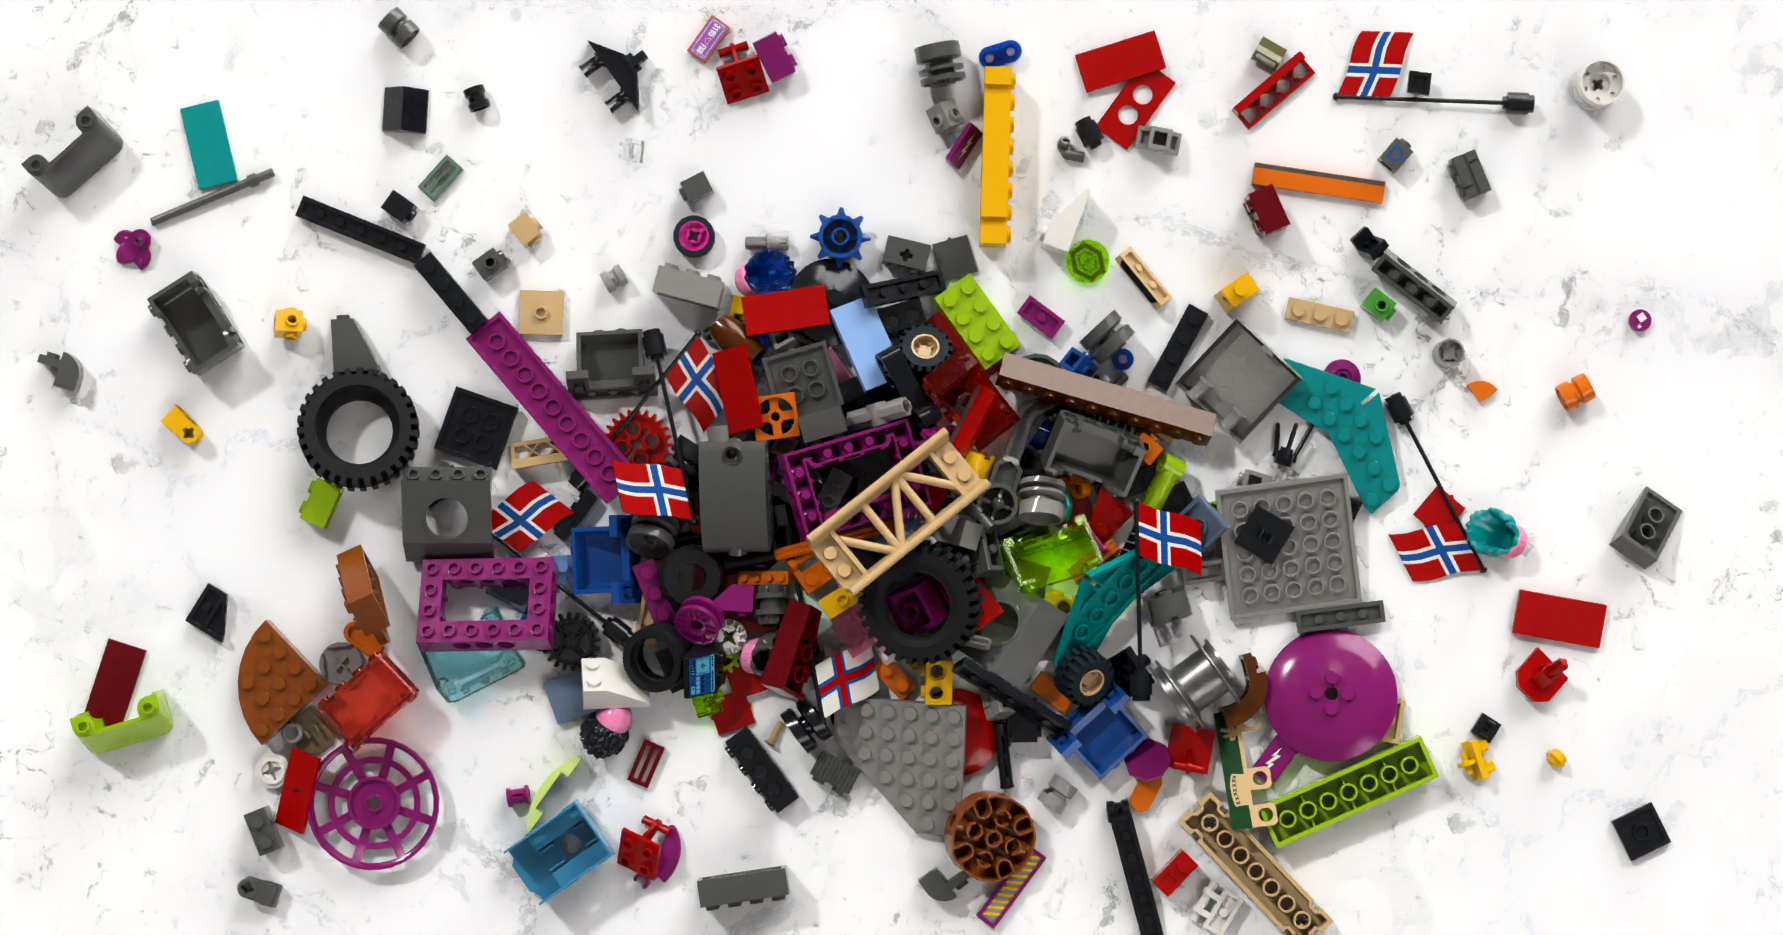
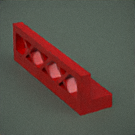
M1301 51L1295 54L1232 108L1231 111L1248 130L1316 73L1304 60L1306 57ZM1298 64H1301L1308 72L1303 78L1293 77L1294 68ZM1280 80H1290L1289 90L1287 92H1276L1277 82ZM1293 81H1298V82L1292 87ZM1274 86V91H1268L1271 87ZM1263 94L1273 95V104L1269 107L1260 106V97ZM1276 95H1282L1279 99L1276 100ZM1247 108L1257 109L1256 118L1250 123L1241 114ZM1259 109H1265V110L1259 115Z

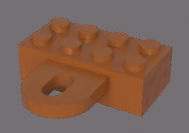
M360 544L336 555L338 564L335 566L340 575L338 577L339 582L343 588L341 592L345 599L344 606L348 614L353 613V621L357 630L362 629L366 637L374 634L378 643L384 646L391 642L387 627L390 626L379 576Z

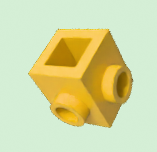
M292 307L285 308L284 310L276 309L274 314V338H284L287 341L300 339L302 332L306 331L307 319L303 318V311Z

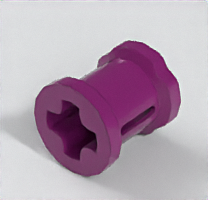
M524 785V788L512 790L506 788L509 808L515 804H531L528 785Z

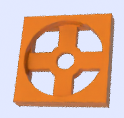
M795 392L758 397L759 404L769 400L770 410L768 413L762 414L763 423L769 422L772 424L774 435H768L758 427L755 428L756 441L801 436L797 419L798 412ZM778 398L786 400L792 406V410L782 411L779 409ZM774 412L780 415L778 421H773L771 418ZM794 419L791 429L783 434L781 425L783 421Z

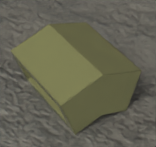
M1263 36L1251 59L1275 72L1287 49Z

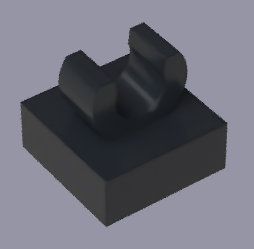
M1410 70L1406 93L1428 96L1432 73Z
M1481 712L1470 732L1490 743L1501 724Z

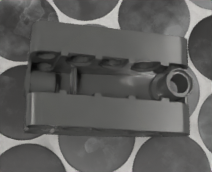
M730 438L727 442L705 441L699 443V501L702 548L704 553L728 552L730 556H742L747 554V552L771 551L775 532L767 441L743 442L739 438ZM729 449H736L738 454L731 453Z

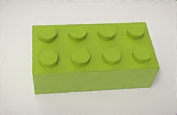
M970 273L932 300V303L983 373L1002 359L1004 352L1010 354L1021 346V343Z

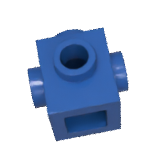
M1071 347L1059 362V365L1064 370L1092 377L1098 370V367L1092 362L1094 358L1086 351L1082 353L1074 347Z

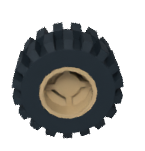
M921 323L918 327L915 325L910 326V331L906 329L903 332V336H900L897 345L902 351L916 380L920 381V384H925V381H929V384H932L934 379L937 381L941 380L942 375L947 374L951 364L952 341L948 339L946 332H941L942 329L940 327L933 328V324L924 326V323Z
M1082 645L1078 646L1077 649H1070L1071 653L1068 654L1066 652L1063 655L1064 658L1058 661L1057 664L1059 666L1054 670L1056 673L1053 676L1056 682L1055 687L1077 706L1086 707L1087 705H1094L1095 702L1099 703L1102 700L1101 698L1103 696L1106 697L1107 691L1113 686L1111 682L1114 681L1115 676L1113 673L1115 671L1111 662L1090 646L1084 647Z

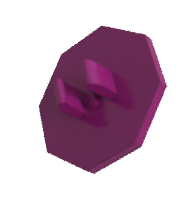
M1150 738L1143 740L1133 753L1128 754L1124 758L1129 775L1144 782L1163 777L1172 762L1166 745Z

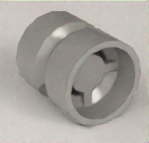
M1451 338L1438 342L1432 350L1434 363L1445 369L1460 364L1465 355L1464 347L1460 341Z
M1054 773L1048 782L1049 788H1044L1037 799L1060 815L1067 806L1066 800H1071L1078 789Z

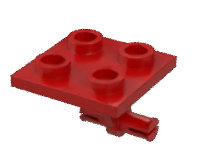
M747 40L735 45L731 43L729 44L730 46L717 50L720 58L733 54L735 62L716 67L727 104L769 92L758 54L738 60V52L749 50Z
M1172 723L1167 746L1172 761L1169 767L1185 771V774L1192 772L1208 775L1216 731L1195 727L1197 729L1195 733L1190 726Z
M645 815L641 823L650 828L642 836L625 827L622 829L617 863L655 881L657 879L662 845L651 840L658 831L669 836L672 832V827L663 824L660 819L655 820Z

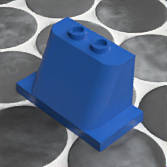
M609 515V526L571 528L570 552L572 555L571 576L573 578V594L611 593V604L641 603V590L631 566L640 563V555L630 550L626 544V537L629 528H631L633 515Z
M1114 681L1111 682L1113 686L1107 691L1106 697L1103 696L1099 703L1095 702L1094 705H1087L1086 707L1080 706L1067 718L1072 723L1070 731L1058 738L1052 734L1046 737L1066 760L1075 753L1100 781L1112 769L1117 768L1120 762L1128 754L1133 753L1137 746L1149 736L1124 708L1131 698Z

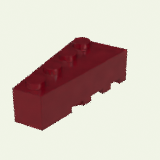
M789 600L784 610V617L780 628L777 630L773 648L770 650L767 665L762 672L761 685L781 696L804 702L805 694L802 693L803 683L808 682L809 674L806 673L808 661H812L814 652L811 644L817 638L822 611L812 605Z

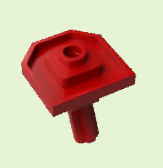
M1538 647L1535 648L1515 671L1516 687L1531 702H1549L1569 679L1563 673V671L1568 669L1567 660L1559 658L1552 662Z

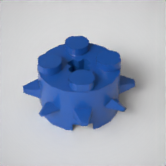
M843 207L839 208L837 215H833L830 218L822 214L819 215L822 223L820 230L810 235L811 239L819 241L821 247L817 257L822 259L829 256L831 259H835L838 268L842 267L844 260L851 257L860 261L862 259L859 252L861 244L871 240L870 236L861 232L860 225L864 219L862 215L852 219L850 216L845 215ZM839 232H842L843 236L847 237L842 243H838V240L834 239L835 236H838Z

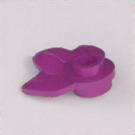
M137 229L133 232L130 230L119 231L113 238L120 245L116 252L117 262L119 264H127L134 261L140 270L146 268L151 260V252L149 250L151 245L150 234L144 229ZM138 236L142 238V244L137 242Z

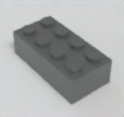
M786 865L701 877L697 880L700 908L706 907V911L717 910L723 904H728V908L738 907L744 901H750V904L763 903L764 898L771 897L772 901L784 900L786 895L790 893Z

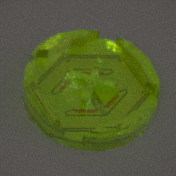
M1081 240L1069 249L1066 257V268L1070 276L1076 281L1084 284L1094 283L1101 280L1107 273L1109 254L1106 248L1099 242Z

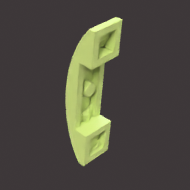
M579 755L566 761L556 768L542 783L529 809L527 818L528 831L534 829L545 813L538 806L561 773L568 777L571 776L583 757Z

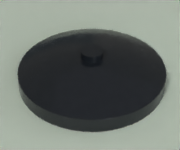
M822 259L805 266L793 279L789 290L824 285L829 312L832 309L862 298L859 287L870 284V282L858 268L844 261L842 267L838 268L835 259ZM830 315L829 325L797 329L805 338L814 343L826 340V344L829 347L843 345Z

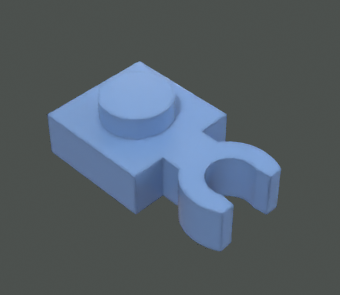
M572 555L551 556L558 565V583L567 585V590L571 592L572 585L568 581V577H572Z

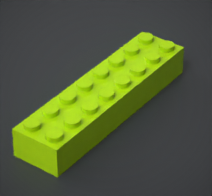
M1416 735L1264 802L1273 803L1276 806L1278 816L1277 824L1265 826L1273 846L1277 849L1438 778L1439 775L1422 737ZM1262 808L1259 811L1262 821L1268 822L1273 818L1271 809Z

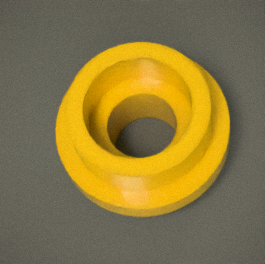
M1554 748L1552 751L1548 750L1546 752V761L1551 767L1562 769L1565 766L1567 758L1560 750Z

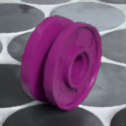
M691 596L686 598L681 604L680 609L675 615L674 625L677 632L687 641L706 645L716 639L719 630L724 624L725 617L722 609L711 599L703 596Z

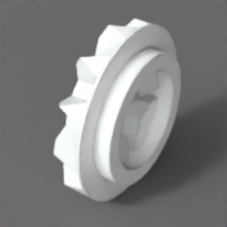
M726 619L714 642L724 641L725 635L722 629L728 633L736 630L733 636L736 644L730 641L723 643V651L727 655H731L742 649L746 643L747 634L741 623L736 620Z
M277 753L263 755L256 762L254 769L257 781L266 788L273 789L282 786L288 762L285 757ZM270 763L273 767H281L275 773V777L272 774L264 775V772L270 769Z

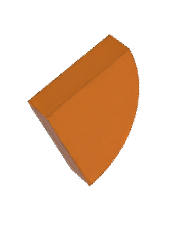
M1475 381L1466 385L1479 403L1498 390L1493 384L1486 381Z

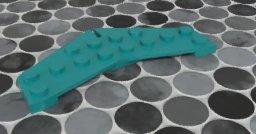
M1283 358L1302 376V379L1279 404L1329 434L1364 507L1373 514L1400 488V480L1379 392L1363 406L1361 402L1375 391L1376 388L1288 358Z
M1135 549L1086 572L1097 583L1095 586L1082 576L1052 661L1055 668L1059 666L1057 663L1064 658L1063 655L1066 652L1068 654L1071 653L1070 649L1072 648L1077 649L1078 646L1083 645L1084 647L1090 646L1097 651L1112 624L1136 599ZM1140 556L1141 594L1174 569L1181 570L1182 568L1159 564Z

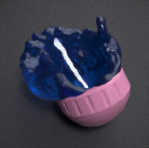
M763 249L752 255L747 263L736 270L734 276L735 285L744 296L789 290V286L796 277L797 270L794 268V261H790L788 255L777 250Z

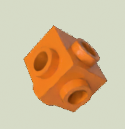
M1144 432L1141 435L1137 433L1136 435L1142 439L1143 444L1149 445V449L1146 451L1142 461L1151 466L1164 451V448L1158 444L1160 439L1151 432L1148 435Z

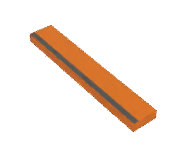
M1255 162L1251 185L1265 187L1273 184L1274 188L1382 204L1386 181Z

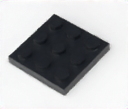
M456 386L434 449L498 470L519 408Z

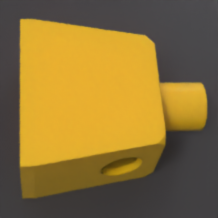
M1246 272L1220 290L1214 297L1227 314L1261 289L1249 272Z

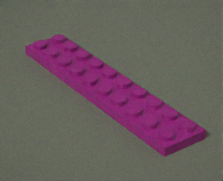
M499 311L467 337L466 341L605 504L608 505L619 496L617 485L614 482L615 476L611 459L630 464L629 461Z

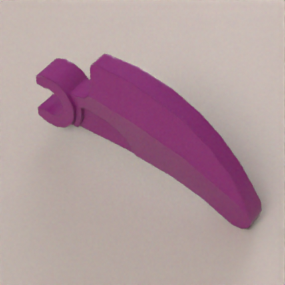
M669 825V827H672V832L669 836L665 835L661 844L657 877L664 883L674 873L681 855V839L674 825ZM636 874L633 880L636 882L640 877L644 876ZM644 877L646 882L642 888L646 889L650 885L651 880Z

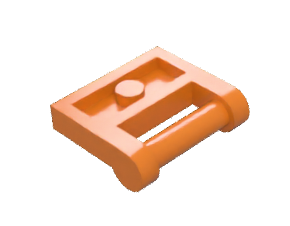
M813 552L797 556L794 559L790 558L785 562L806 595H809L833 578L820 561H817L803 572L799 570L798 566L813 557Z

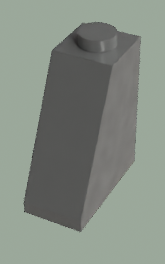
M336 315L337 319H331L334 372L338 371L339 374L345 373L344 369L350 368L351 372H357L356 367H363L364 372H368L369 368L381 371V366L357 321L350 318V315Z

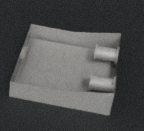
M1237 317L1175 384L1206 411L1217 414L1216 421L1240 444L1302 379V376Z

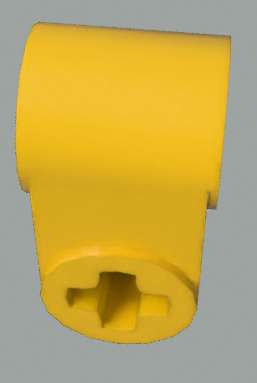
M176 404L160 420L166 428L185 443L196 444L203 438L202 428ZM189 429H190V430H194V431L192 432L193 435H194L193 438L189 437V435H190V433L188 432Z

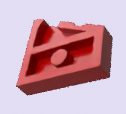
M1102 484L1089 526L1102 544H1104L1134 514V511L1120 498L1107 494V490Z

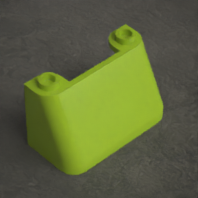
M164 689L152 692L151 695L141 698L137 705L139 717L107 727H105L103 718H93L89 711L77 714L69 719L75 735L93 754H102L163 736L169 733L174 725Z

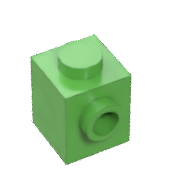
M1375 287L1360 307L1379 322H1382L1384 319L1388 321L1396 312L1394 306L1397 303Z

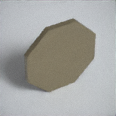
M308 708L294 717V722L301 724L305 733L302 741L296 744L298 749L319 755L334 745L337 725L329 712Z

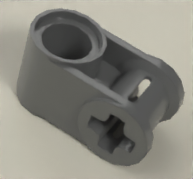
M248 876L239 882L237 890L243 898L276 908L283 886L275 882ZM248 882H250L251 887L254 888L249 892H247V888L244 887V885H246Z

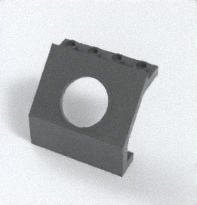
M403 467V478L401 480L402 538L406 562H422V560L495 558L496 541L492 537V467ZM441 498H451L458 501L465 508L468 520L466 528L461 534L452 538H443L437 536L429 529L426 522V512L434 501Z
M1000 572L992 577L983 578L982 583L998 604H1008L1015 609L1018 615V627L1015 634L1003 643H992L988 651L963 646L959 651L1021 690L1067 619L1068 614ZM981 630L974 634L983 637Z

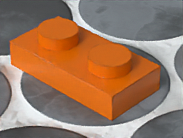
M880 660L875 665L877 676L900 700H903L917 687L913 680L894 661L884 665Z

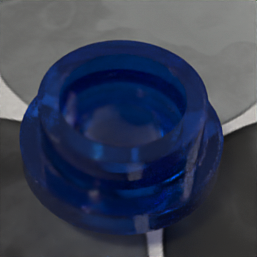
M1124 348L1120 349L1112 357L1113 366L1121 371L1129 369L1134 362L1133 354ZM1121 355L1127 358V362L1124 364L1119 362V356Z

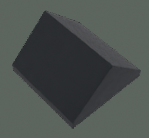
M407 86L385 87L382 132L426 134L429 90Z

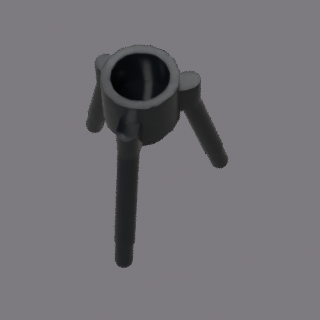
M1276 423L1274 450L1272 456L1275 457L1274 463L1291 468L1292 462H1296L1299 452L1315 425L1310 424L1294 451L1291 447L1298 423H1294L1287 446H1281L1280 450V423Z

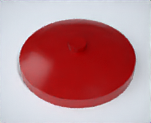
M952 688V704L967 705L964 776L981 769L992 758L996 750L993 746L995 736L992 723L998 721L986 720L979 695L969 690ZM943 690L938 691L932 695L939 696L941 695Z

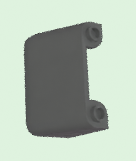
M88 105L78 113L75 120L82 134L59 155L49 162L42 155L35 154L21 164L30 175L59 198L71 196L123 148L121 136L98 111Z

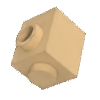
M526 212L508 224L525 248L527 246L532 248L541 241L539 237L543 234L540 229L543 227L535 217L531 219Z

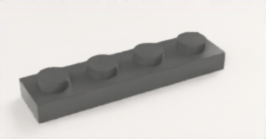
M1383 600L1295 611L1297 633L1386 622Z

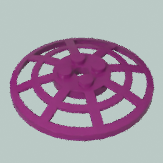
M382 737L355 739L340 745L320 762L311 807L307 815L308 822L320 846L339 862L363 870L392 868L416 855L431 837L439 815L440 797L438 786L427 763L405 744ZM364 744L387 745L384 757H366L356 760L350 748ZM395 748L410 755L422 767L424 772L412 777L405 767L392 760ZM342 753L349 765L338 773L332 785L318 782L328 764ZM369 763L382 764L379 775L366 777L360 766ZM390 767L399 771L407 781L395 786L387 779ZM350 771H353L358 782L351 790L340 788L339 784ZM427 779L430 782L433 793L432 816L420 812L421 798L417 785ZM409 789H412L414 797L413 810L401 806L400 794ZM316 791L329 794L328 811L331 821L321 827L317 823L314 810ZM336 796L347 799L348 812L340 817H337L335 809ZM371 797H377L380 800L378 809L370 808L368 801ZM398 815L410 818L405 829L396 835L391 823ZM354 820L356 824L362 827L359 839L349 834L342 825ZM417 821L428 824V829L422 839L410 851L405 853L400 841L411 832ZM382 828L389 839L383 842H367L371 830ZM336 829L345 840L355 845L356 848L352 859L337 851L326 840L324 834ZM392 846L397 856L396 859L381 863L361 862L365 849H383Z

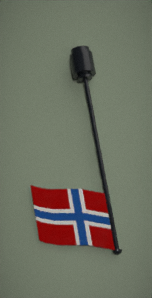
M1361 31L1353 46L1345 79L1338 94L1337 92L1333 94L1335 101L1337 99L1502 105V109L1506 110V114L1520 115L1533 113L1535 105L1534 95L1522 92H1507V95L1502 97V101L1390 97L1400 76L1405 51L1414 34L1412 32Z
M659 328L649 329L643 332V347L646 359L657 364L680 469L659 464H628L611 459L622 512L637 516H669L689 520L692 525L698 523V519L695 518L660 362L664 360V356L668 355L665 339Z
M695 330V334L663 372V375L668 380L677 397L696 417L704 433L724 407L713 358L700 339L701 332ZM660 378L610 438L612 443L660 385ZM575 468L570 474L571 478L568 482L582 492L584 488L587 489L590 485Z
M1400 391L1385 398L1384 400L1387 403L1385 406L1393 422L1406 425L1456 523L1433 525L1403 534H1388L1412 581H1428L1457 572L1480 570V573H1486L1487 567H1484L1477 552L1470 546V542L1467 541L1465 529L1409 423L1414 412L1405 395L1402 396Z
M533 480L516 489L492 510V537L519 558H526L519 552L520 550L540 539L560 520L575 512ZM557 582V587L603 622L601 626L604 629L602 634L618 646L624 647L628 639L634 634L631 631V627L616 616L613 619L608 617L606 620Z
M1135 497L1132 499V502H1134L1138 669H1134V674H1129L1130 696H1132V701H1150V695H1152V674L1147 673V669H1143L1140 556L1159 564L1185 568L1202 576L1201 522L1186 515L1157 510L1140 503V499Z

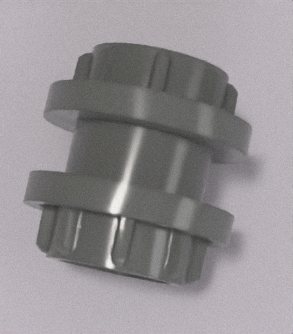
M762 584L757 587V593H754V601L759 602V609L753 610V617L758 618L759 626L777 627L781 625L784 617L785 601L792 600V594L787 593V587L783 584Z

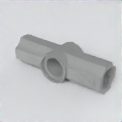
M900 397L887 402L885 400L867 405L865 408L847 412V426L853 431L868 426H879L889 423L891 420L909 416L912 410L911 402L906 397Z

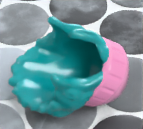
M1492 507L1488 510L1475 511L1474 514L1470 515V521L1466 523L1468 528L1465 532L1467 541L1470 542V546L1477 553L1485 554L1488 557L1501 556L1510 559L1516 558L1525 550L1527 545L1526 532L1521 526L1516 524L1512 515Z

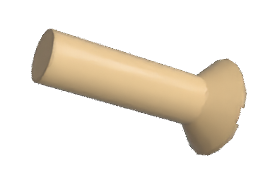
M778 720L769 739L764 740L766 744L773 747L776 746L774 741L784 724L782 721Z

